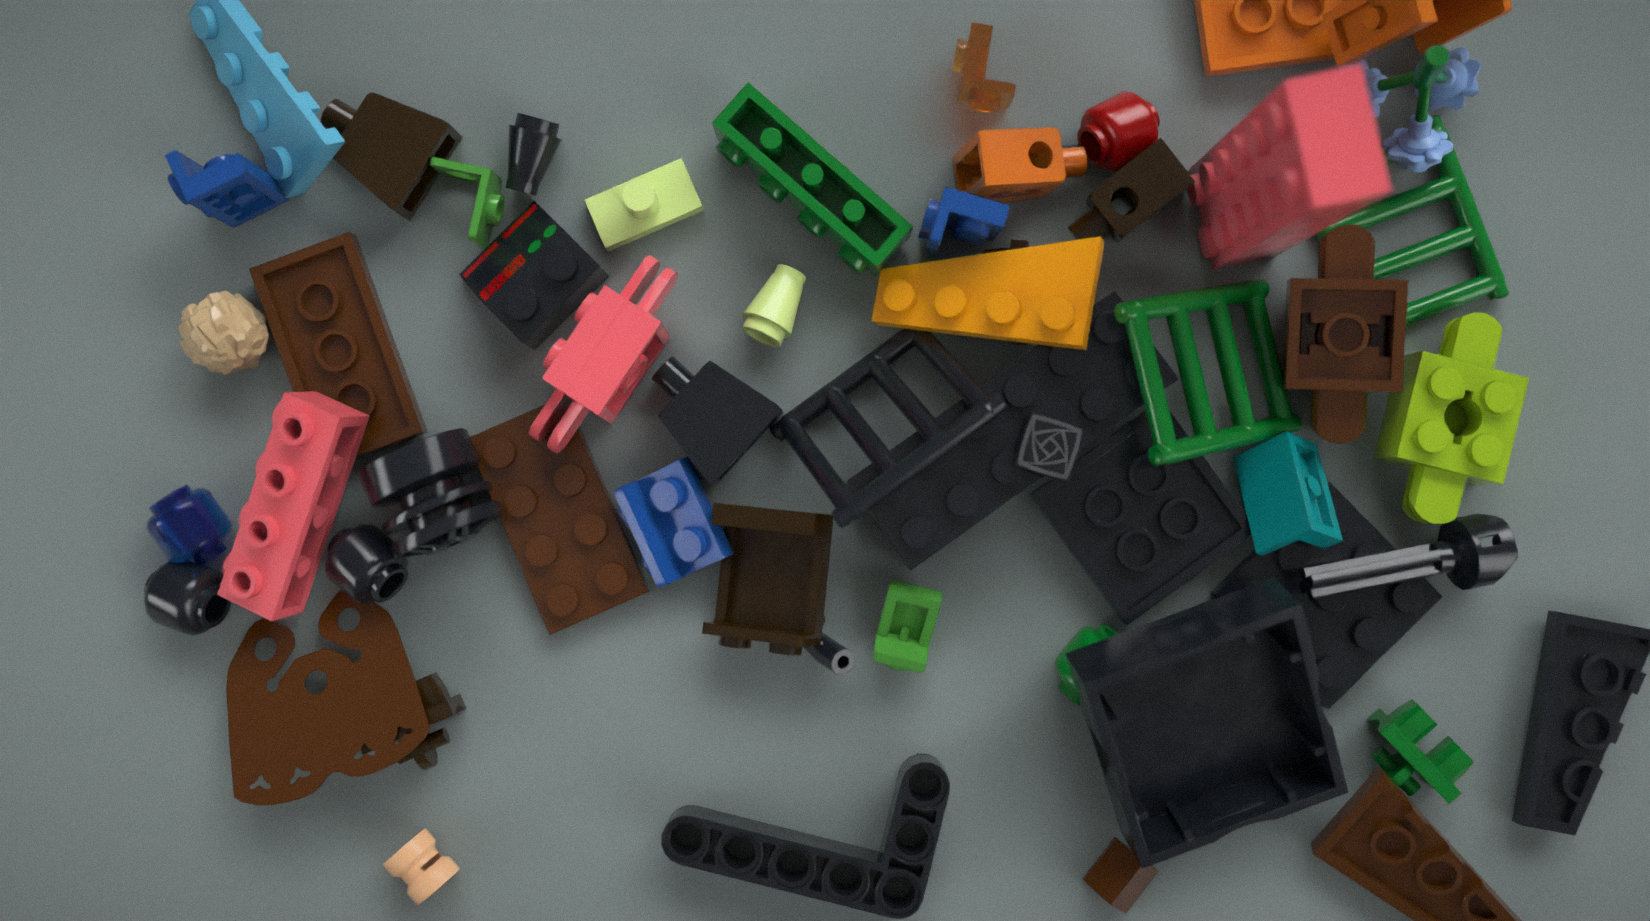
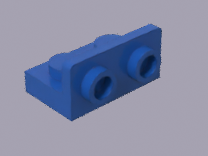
M177 150L165 154L166 160L173 172L168 175V182L177 198L185 205L191 204L200 209L208 218L214 217L232 228L290 200L285 197L277 180L240 153L217 156L209 160L204 167Z
M945 186L940 201L930 198L918 238L928 240L924 253L931 256L935 255L945 227L953 229L952 237L968 244L982 246L984 239L994 241L1004 228L1010 205Z
M689 457L679 459L637 481L625 484L614 490V495L619 504L620 516L623 522L631 529L641 551L643 566L653 577L657 587L666 586L734 554L720 525H711L713 507Z

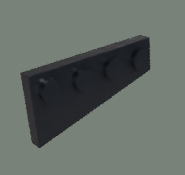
M1548 610L1512 818L1513 822L1521 826L1576 835L1603 774V770L1599 767L1609 744H1616L1624 726L1619 721L1631 694H1638L1646 674L1641 671L1650 653V629Z

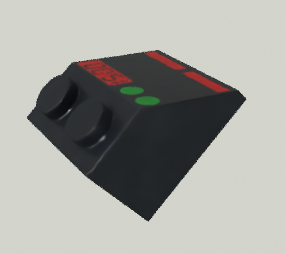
M535 201L459 274L481 302L523 344L534 350L581 305L591 292L598 289L610 277Z

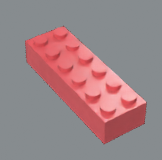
M1362 64L1284 80L1189 169L1191 177L1195 182L1187 190V195L1193 207L1198 206L1203 226L1198 230L1199 246L1205 259L1210 258L1214 271L1276 257L1392 192Z

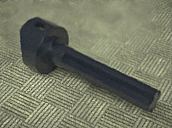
M1477 513L1457 517L1454 521L1442 524L1439 529L1438 542L1303 568L1300 570L1303 581L1299 585L1302 594L1307 593L1310 601L1446 573L1447 577L1456 587L1468 590L1493 585L1500 580L1517 559L1518 549L1514 535L1504 519L1493 515ZM1493 537V546H1481L1479 540Z

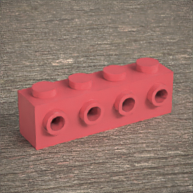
M316 391L283 393L281 401L272 414L273 427L265 451L261 454L255 466L256 478L249 500L239 515L238 522L240 527L232 551L223 563V579L217 594L218 596L269 621L303 613L370 415Z

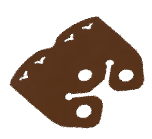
M339 591L320 616L318 622L319 632L323 638L350 650L359 649L362 654L361 659L358 662H352L350 657L328 648L295 658L278 682L277 690L273 692L268 691L267 681L276 676L295 648L296 640L294 633L289 627L264 618L254 622L247 630L228 668L226 686L229 746L235 799L253 805H277L302 799L318 790L333 772H340L353 777L373 774L401 760L425 739L430 726L398 628L389 612L375 602L360 604L350 598L344 591ZM347 608L356 609L360 615L358 625L351 631H344L338 625L340 613ZM263 638H272L276 643L275 654L269 660H259L255 655L256 644ZM313 671H323L327 676L326 688L319 694L309 693L305 687L306 678ZM398 727L413 730L410 734H404L401 740L394 744ZM364 744L369 749L375 751V755L364 754L359 759L354 758ZM296 768L310 772L308 777H298L293 784L290 783ZM261 775L271 785L269 789H265L262 786L250 789V785L255 783Z

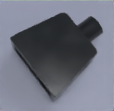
M672 356L652 377V380L672 398L659 413L658 417L702 476L714 486L784 413L776 403L712 361L707 362L694 376Z

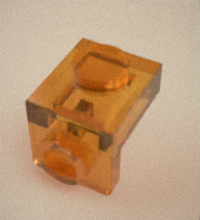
M972 22L967 40L957 39L952 71L961 73L957 100L968 102V107L972 110L995 113L1000 110V107L1009 108L1014 98L1016 85L985 79L993 26Z

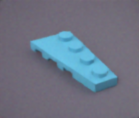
M196 0L189 12L193 31L199 39L203 40L211 55L219 80L229 89L240 110V117L244 127L252 133L265 157V164L269 174L277 180L286 198L305 194L346 141L335 127L328 129L323 127L316 117L320 109L319 105L308 91H296L287 79L290 67L279 52L268 53L261 44V28L239 0Z

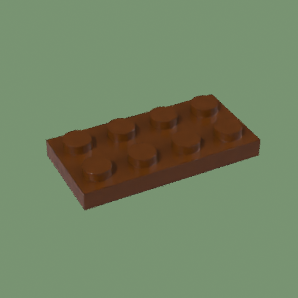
M347 232L249 269L293 392L316 391L370 415L355 460L428 433L356 235Z
M570 404L549 434L539 442L529 436V430L545 405L470 437L481 460L478 465L483 480L490 481L493 487L489 492L492 501H499L504 514L499 518L550 635L650 592V588L580 426L562 451L556 454L547 448V443L553 430Z

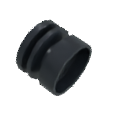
M459 428L445 431L408 444L369 463L359 471V479L372 507H387L399 504L402 510L382 525L381 528L384 535H391L408 529L411 530V534L391 545L390 548L395 560L405 559L414 555H432L476 536L487 524L504 514L499 501H491L475 507L472 502L488 494L493 489L490 481L463 484L461 477L472 471L481 462L467 429Z

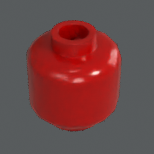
M1128 91L1120 92L1085 111L1077 134L1078 144L1084 146L1087 161L1092 165L1100 166L1112 172L1120 170L1158 140L1159 115L1155 107L1139 95Z

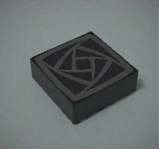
M1030 412L1012 466L1062 482H1068L1085 429Z

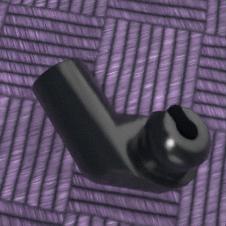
M823 632L821 644L803 647L817 662L835 674L844 675L854 666L855 656L853 652Z

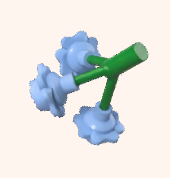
M1441 45L1431 46L1426 51L1421 62L1416 66V71L1390 78L1381 75L1380 70L1377 68H1369V63L1366 59L1353 64H1362L1374 118L1379 117L1380 107L1378 104L1385 102L1386 95L1390 89L1410 84L1415 88L1414 91L1417 96L1416 113L1409 118L1408 128L1395 129L1393 136L1382 142V148L1388 151V159L1396 161L1398 168L1402 170L1410 169L1416 173L1423 172L1430 166L1441 163L1443 155L1452 152L1454 144L1447 140L1448 134L1432 129L1433 119L1428 115V110H1436L1442 107L1459 110L1465 105L1466 100L1464 96L1473 97L1478 94L1480 89L1477 83V76L1481 70V63L1478 60H1468L1469 51L1466 48L1459 47L1448 51ZM1352 65L1340 66L1339 68H1343V67H1347V66H1352Z

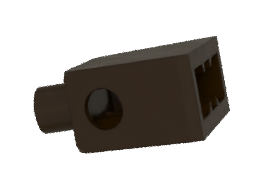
M374 92L366 95L357 110L339 99H334L327 105L321 117V124L324 128L335 127L346 141L333 159L385 205L411 221L440 175L430 166L431 157L449 160L463 138L446 121Z
M1159 138L1092 191L1086 199V204L1090 210L1068 226L1067 229L1075 240L1100 236L1104 240L1111 235L1119 243L1185 193L1195 181L1163 139ZM1119 196L1128 198L1133 205V209L1125 215L1117 213L1111 204Z

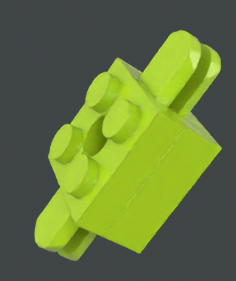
M1473 312L1450 319L1445 325L1438 354L1419 351L1404 355L1402 392H1389L1373 459L1410 468L1402 499V509L1410 519L1418 523L1445 524L1454 521L1459 514L1466 483L1473 485L1504 484L1529 378L1494 369L1502 338V326L1494 317L1486 313Z

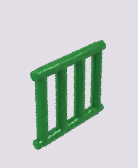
M1440 115L1431 116L1433 119L1432 129L1448 134ZM1448 134L1447 140L1451 141L1450 136ZM1380 144L1385 165L1394 162L1388 159V151L1384 150L1382 144ZM1454 147L1452 152L1443 155L1441 163L1436 164L1441 178L1369 204L1316 234L1320 244L1325 235L1338 226L1352 224L1365 229L1449 197L1460 227L1376 258L1374 279L1388 277L1467 246L1479 276L1407 303L1406 326L1485 296H1489V299L1492 300L1502 299L1509 295L1504 274Z
M1263 279L1248 280L1135 299L1116 305L1114 315L1119 323H1125L1154 443V446L1150 447L1148 451V458L1154 466L1172 464L1269 440L1285 431L1293 433L1301 429L1302 420L1298 414L1292 413L1287 390L1283 387V373L1265 303V298L1270 292L1267 281ZM1243 303L1270 414L1269 418L1254 420L1227 306ZM1201 310L1206 312L1233 426L1216 430L1188 314L1190 312ZM1166 317L1192 424L1193 436L1176 439L1148 320Z

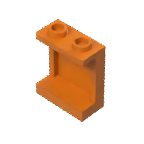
M1348 0L1322 16L1336 65L1339 67L1352 65L1413 34L1417 51L1419 53H1426L1431 46H1443L1510 13L1512 5L1510 0Z

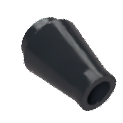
M517 113L515 125L509 124L508 178L505 188L537 196L539 185L562 140L557 138L559 124Z

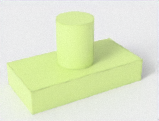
M682 158L584 200L603 245L608 252L704 211Z

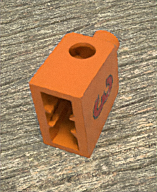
M1055 127L980 130L952 157L956 190L1000 203L1043 198L1065 183V178L1083 177L1087 170V155L1082 144L1062 146L1060 132Z

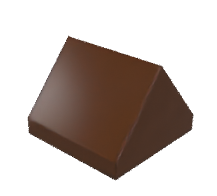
M1114 837L1082 879L1107 903L1126 914L1159 871L1152 865L1142 869L1132 850L1118 838Z

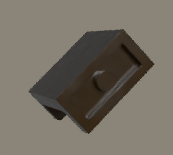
M714 503L711 525L724 526V533L734 554L721 559L715 619L712 622H703L702 634L720 636L719 645L731 648H751L752 640L768 642L769 652L782 655H801L802 647L821 644L834 515Z

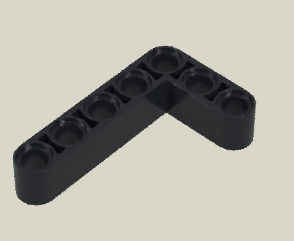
M918 753L907 758L902 763L898 773L879 851L697 805L680 807L671 814L662 833L661 845L666 856L679 865L889 918L904 919L912 916L922 904L949 797L950 782L943 765L936 757ZM922 769L931 770L938 775L936 787L926 794H918L909 787L912 775ZM691 823L701 831L702 841L693 846L684 845L676 838L674 829L679 824ZM908 823H917L925 829L923 839L913 846H906L896 839L898 830ZM736 836L745 837L753 843L755 853L748 858L738 859L728 852L726 842ZM788 850H798L806 856L808 863L802 870L789 872L779 864V856ZM850 863L858 868L860 875L854 883L841 885L831 877L832 869L839 864ZM896 876L909 879L912 883L910 892L900 898H893L883 891L885 883Z

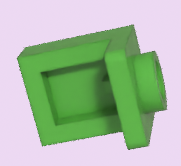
M890 579L875 634L872 659L897 671L912 670L924 672L928 660L929 644L942 603V591Z

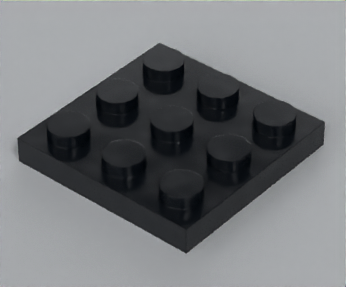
M1146 410L1075 460L1068 482L1051 478L1029 494L1115 614L1125 625L1130 624L1251 536L1247 515L1203 456L1160 466H1154L1150 462L1148 451L1150 447L1154 446ZM1170 412L1176 439L1189 437Z
M1327 482L1341 531L1342 542L1323 549L1298 540L1264 556L1256 554L1254 549L1210 593L1215 598L1274 577L1302 604L1319 672L1318 691L1322 707L1330 709L1443 596L1425 578L1309 601L1307 593L1302 594L1299 583L1303 581L1300 574L1301 569L1396 550L1331 482Z

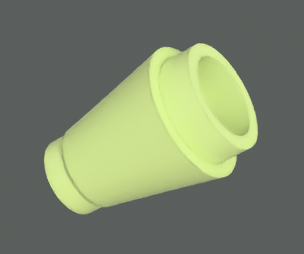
M777 265L774 273L771 274L743 312L742 316L745 322L741 328L742 331L755 341L774 348H779L784 339H789L806 280L804 274L790 266Z

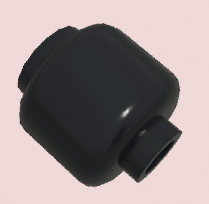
M363 524L352 529H343L331 539L327 547L328 554L325 561V572L327 577L354 601L360 604L382 603L395 596L405 584L408 577V570L406 569L408 560L407 558L395 560L390 548L395 542L389 536L384 535L383 531L377 526Z
M186 558L169 560L153 572L146 581L144 588L146 613L152 621L188 635L195 636L207 632L225 619L231 607V601L217 595L223 579V573Z

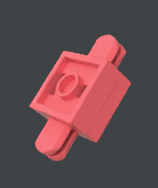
M648 255L641 262L620 294L604 285L598 296L591 292L581 303L575 314L574 320L579 324L568 340L565 341L560 338L552 346L544 359L543 366L547 368V371L542 379L556 387V389L532 423L529 436L538 442L544 439L556 425L572 399H574L553 430L547 443V448L556 454L565 448L589 411H592L611 425L614 423L671 338L662 322L653 316L674 287L678 278L676 271L670 267L665 268L655 279L638 306H636L650 286L660 266V261L651 255Z

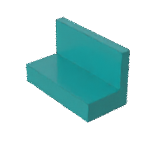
M1285 431L1233 457L1256 554L1264 556L1298 540L1323 549L1343 541L1317 444Z

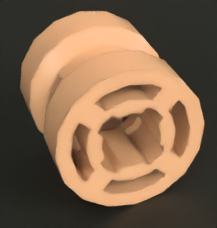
M426 828L382 864L392 877H399L407 884V895L417 906L460 870L459 866L450 856H442L435 848L436 839Z

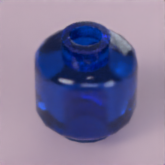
M185 484L148 507L153 515L146 522L147 532L169 561L185 563L193 559L196 563L204 565L227 549L222 540L232 530V521L208 489L196 488L192 490L188 484Z

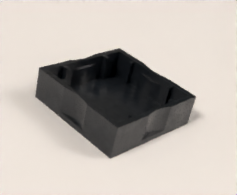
M1274 577L1065 654L1121 833L1142 869L1216 842L1221 837L1243 826L1266 820H1276L1349 793L1333 728L1329 724L1320 703L1318 691L1319 672L1302 604Z

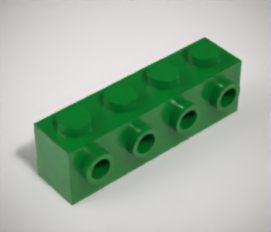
M749 82L712 122L716 138L720 141L716 146L719 153L736 168L740 169L745 163L759 175L760 178L756 181V184L776 203L780 204L786 199L798 209L800 214L796 219L812 235L821 239L826 234L841 248L838 250L837 255L856 273L861 274L866 269L876 277L910 238L913 229L911 223Z

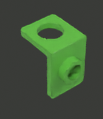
M431 157L430 166L440 175L479 183L468 239L478 247L486 248L489 245L492 227L499 226L503 217L505 199L504 195L500 194L503 180L489 168Z

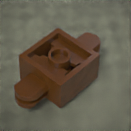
M1352 224L1338 226L1328 232L1320 242L1318 278H1290L1287 280L1283 387L1285 389H1312L1311 425L1317 435L1328 442L1336 444L1349 443L1359 438L1364 431L1368 391L1402 392L1408 280L1374 279L1375 240L1369 231L1361 226Z

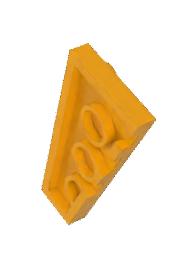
M1100 236L883 268L880 271L871 321L878 326L1086 350L1105 242Z

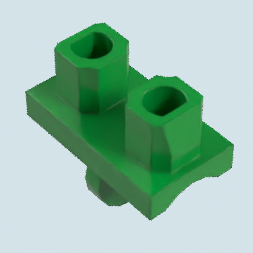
M1413 699L1395 709L1388 716L1379 708L1368 717L1369 721L1378 729L1383 737L1398 751V753L1391 755L1383 746H1379L1370 755L1397 787H1400L1408 796L1414 795L1421 787L1411 776L1417 770L1449 804L1462 794L1454 783L1464 775L1474 761L1449 736L1443 739L1426 755L1416 746V743L1438 724Z

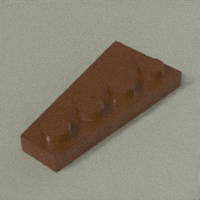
M1379 766L1311 842L1312 851L1315 856L1413 921H1522Z

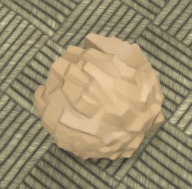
M226 290L219 293H211L200 301L198 306L192 303L181 311V324L178 329L182 340L179 342V345L184 354L191 358L193 364L205 366L211 372L222 373L226 376L239 370L245 371L259 366V359L261 354L266 351L269 340L268 327L265 324L266 315L261 313L259 309H256L240 293L232 295Z

